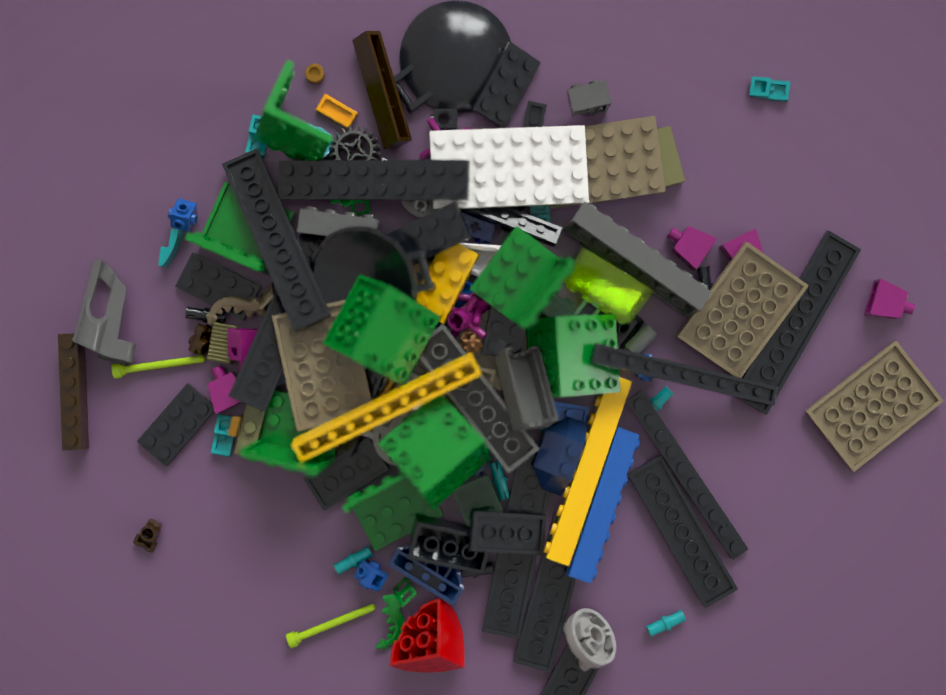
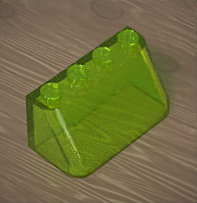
M585 248L581 250L574 261V271L568 278L565 277L563 279V282L567 284V289L574 293L579 291L583 294L582 298L591 304L593 301L599 304L598 308L607 314L610 311L615 314L614 319L622 324H625V322L630 323L654 292L653 289Z

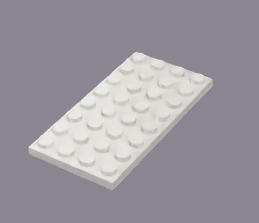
M585 125L429 132L431 160L470 161L469 200H433V210H438L454 201L457 202L459 209L589 203Z

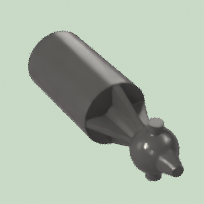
M645 324L626 343L624 350L641 354L658 334L649 325Z

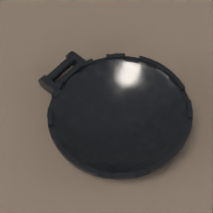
M452 0L441 2L425 9L411 22L403 36L400 47L401 72L394 76L399 97L407 106L406 109L410 114L424 104L435 109H457V113L474 111L471 108L508 42H511L506 28L492 12L472 2ZM401 81L405 82L417 98L416 101L412 102L399 84Z
M351 226L331 233L316 247L310 259V268L326 304L346 300L359 274L389 285L416 301L418 292L436 288L435 283L432 282L426 261V249L406 253L392 237L371 227ZM414 258H418L424 284L418 285L412 263Z

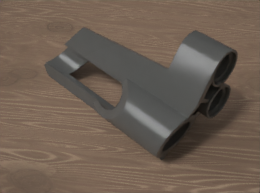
M99 259L94 261L73 342L99 353V359L132 364L136 344L118 339L127 287L119 280L118 275L113 269ZM99 278L111 288L106 312L102 318L94 317L90 312Z

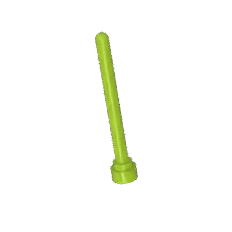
M203 355L127 366L121 363H113L112 375L114 379L123 378L124 375L132 372L203 363L206 358Z
M369 604L303 632L292 631L286 634L287 642L292 649L299 646L302 640L373 612L376 607L374 604Z

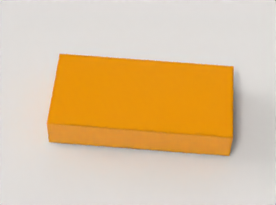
M324 94L316 108L318 113L348 129V126H352L358 115V112L327 94Z

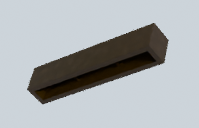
M365 31L352 40L383 148H399L412 141V137L381 32Z
M74 333L58 334L62 451L89 448L85 347L73 342Z

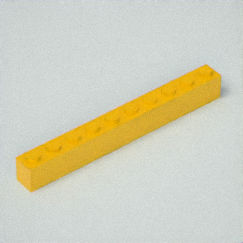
M472 352L294 438L292 447L300 461L303 462L480 376V368Z
M620 377L621 392L603 393L601 396L597 395L594 403L596 410L594 414L591 413L588 420L590 427L588 432L586 431L583 451L571 483L563 492L562 497L565 500L563 505L560 504L556 513L559 516L557 523H553L551 527V541H547L544 547L545 557L567 566L570 564L632 381Z

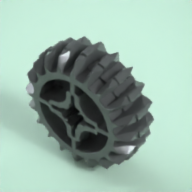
M356 125L355 131H353L351 126H348V132L342 128L341 136L338 133L335 134L338 140H331V143L335 146L329 147V150L334 152L329 154V157L334 160H341L340 148L348 153L347 160H377L374 157L381 156L380 152L376 151L380 149V145L375 144L378 139L376 137L372 138L373 133L371 131L367 133L365 127L360 132L358 125ZM357 137L351 144L344 143L350 138ZM363 140L370 145L369 155L362 150ZM357 148L358 152L360 153H354L353 155L350 150H355Z

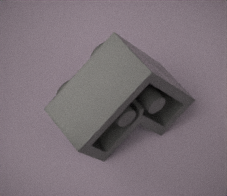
M600 79L590 81L588 85L584 86L582 84L572 85L567 91L572 116L588 113V116L605 113L611 105L606 81H600Z

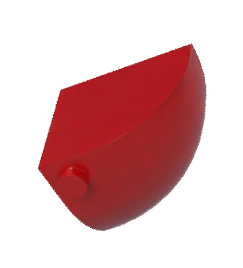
M441 598L432 600L421 606L420 610L413 617L409 616L401 627L402 632L398 640L394 641L390 666L404 671L421 673L444 672L465 668L462 628L455 611L446 601Z

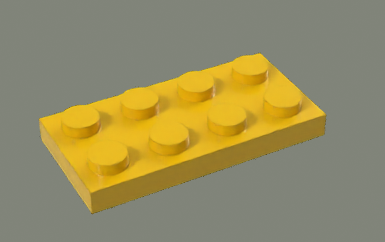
M461 244L437 254L429 268L432 282L435 283L436 288L419 292L416 302L441 316L439 322L445 324L480 254Z

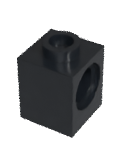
M434 109V115H430V118H434L441 131L457 130V109ZM447 117L449 122L443 125L439 123V119Z

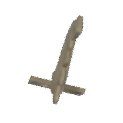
M272 282L260 295V300L257 297L247 300L236 296L219 299L213 304L210 312L206 314L208 324L212 325L218 319L216 313L222 314V308L226 312H230L231 308L234 307L236 314L244 311L248 318H251L254 312L264 317L266 305L274 297V283Z

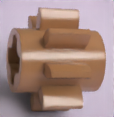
M466 331L459 338L461 341L459 345L467 354L470 352L475 354L483 347L481 341L484 339H481L473 331Z

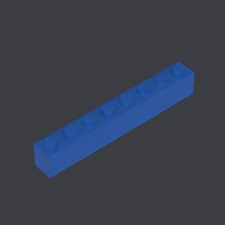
M616 427L569 566H567L566 575L588 583L595 580L598 572L596 566L603 557L604 550L602 548L604 542L606 543L609 539L610 532L608 530L616 517L614 511L616 505L618 506L621 502L622 495L620 493L622 487H625L627 484L628 476L626 475L628 469H631L634 463L632 456L634 450L636 451L640 444L639 434Z

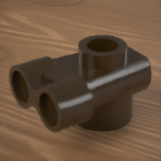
M197 324L194 335L189 338L188 343L190 346L188 350L194 354L206 355L209 350L210 342L208 340L211 337L213 327Z
M149 519L140 533L136 534L133 543L136 546L143 547L147 552L153 553L157 546L156 540L162 524L154 519Z

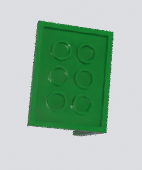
M287 60L263 109L254 139L266 144L273 151L285 153L288 158L293 160L321 161L333 136L279 110L286 98L295 74L292 71L294 63Z
M224 182L203 232L195 231L194 234L188 232L185 240L269 276L268 269L232 186ZM284 208L290 223H292L296 213Z
M515 226L469 289L512 322L526 329L536 322L537 313L540 310L543 311L550 302L548 299L552 293L556 294L562 287L560 283L564 277L568 278L572 274L575 262L567 257H557L521 228Z
M359 274L322 344L398 384L404 385L441 316L391 286Z
M615 314L548 317L537 319L531 327L528 326L526 328L527 349L539 346L552 397L621 392L619 369L590 363L594 343L618 348Z
M275 389L267 406L261 438L242 447L240 456L246 457V460L250 462H258L259 460L265 462L267 466L277 467L279 465L283 466L287 471L295 472L299 470L303 471L304 475L315 476L335 463L337 450H334V447L301 462L292 447L293 440L314 428L297 431L289 392Z
M442 395L424 402L378 442L382 450L420 490L426 502L433 510L491 459L486 441Z
M399 470V474L393 477L389 476L381 480L380 484L364 489L362 493L360 491L353 493L345 499L346 503L342 506L345 513L350 512L352 508L354 509L375 551L411 533L415 515L435 519L444 515L439 506L433 510L428 505L420 490L402 470Z

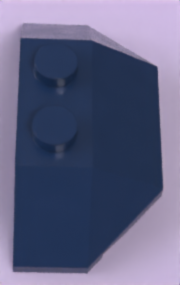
M567 417L545 430L532 465L542 490L561 496L569 485L585 445L587 423Z
M409 545L398 547L387 565L454 606L464 590L460 570L408 559Z

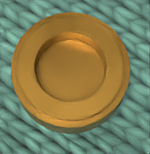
M311 64L306 68L305 76L310 83L319 84L324 80L325 72L319 64Z

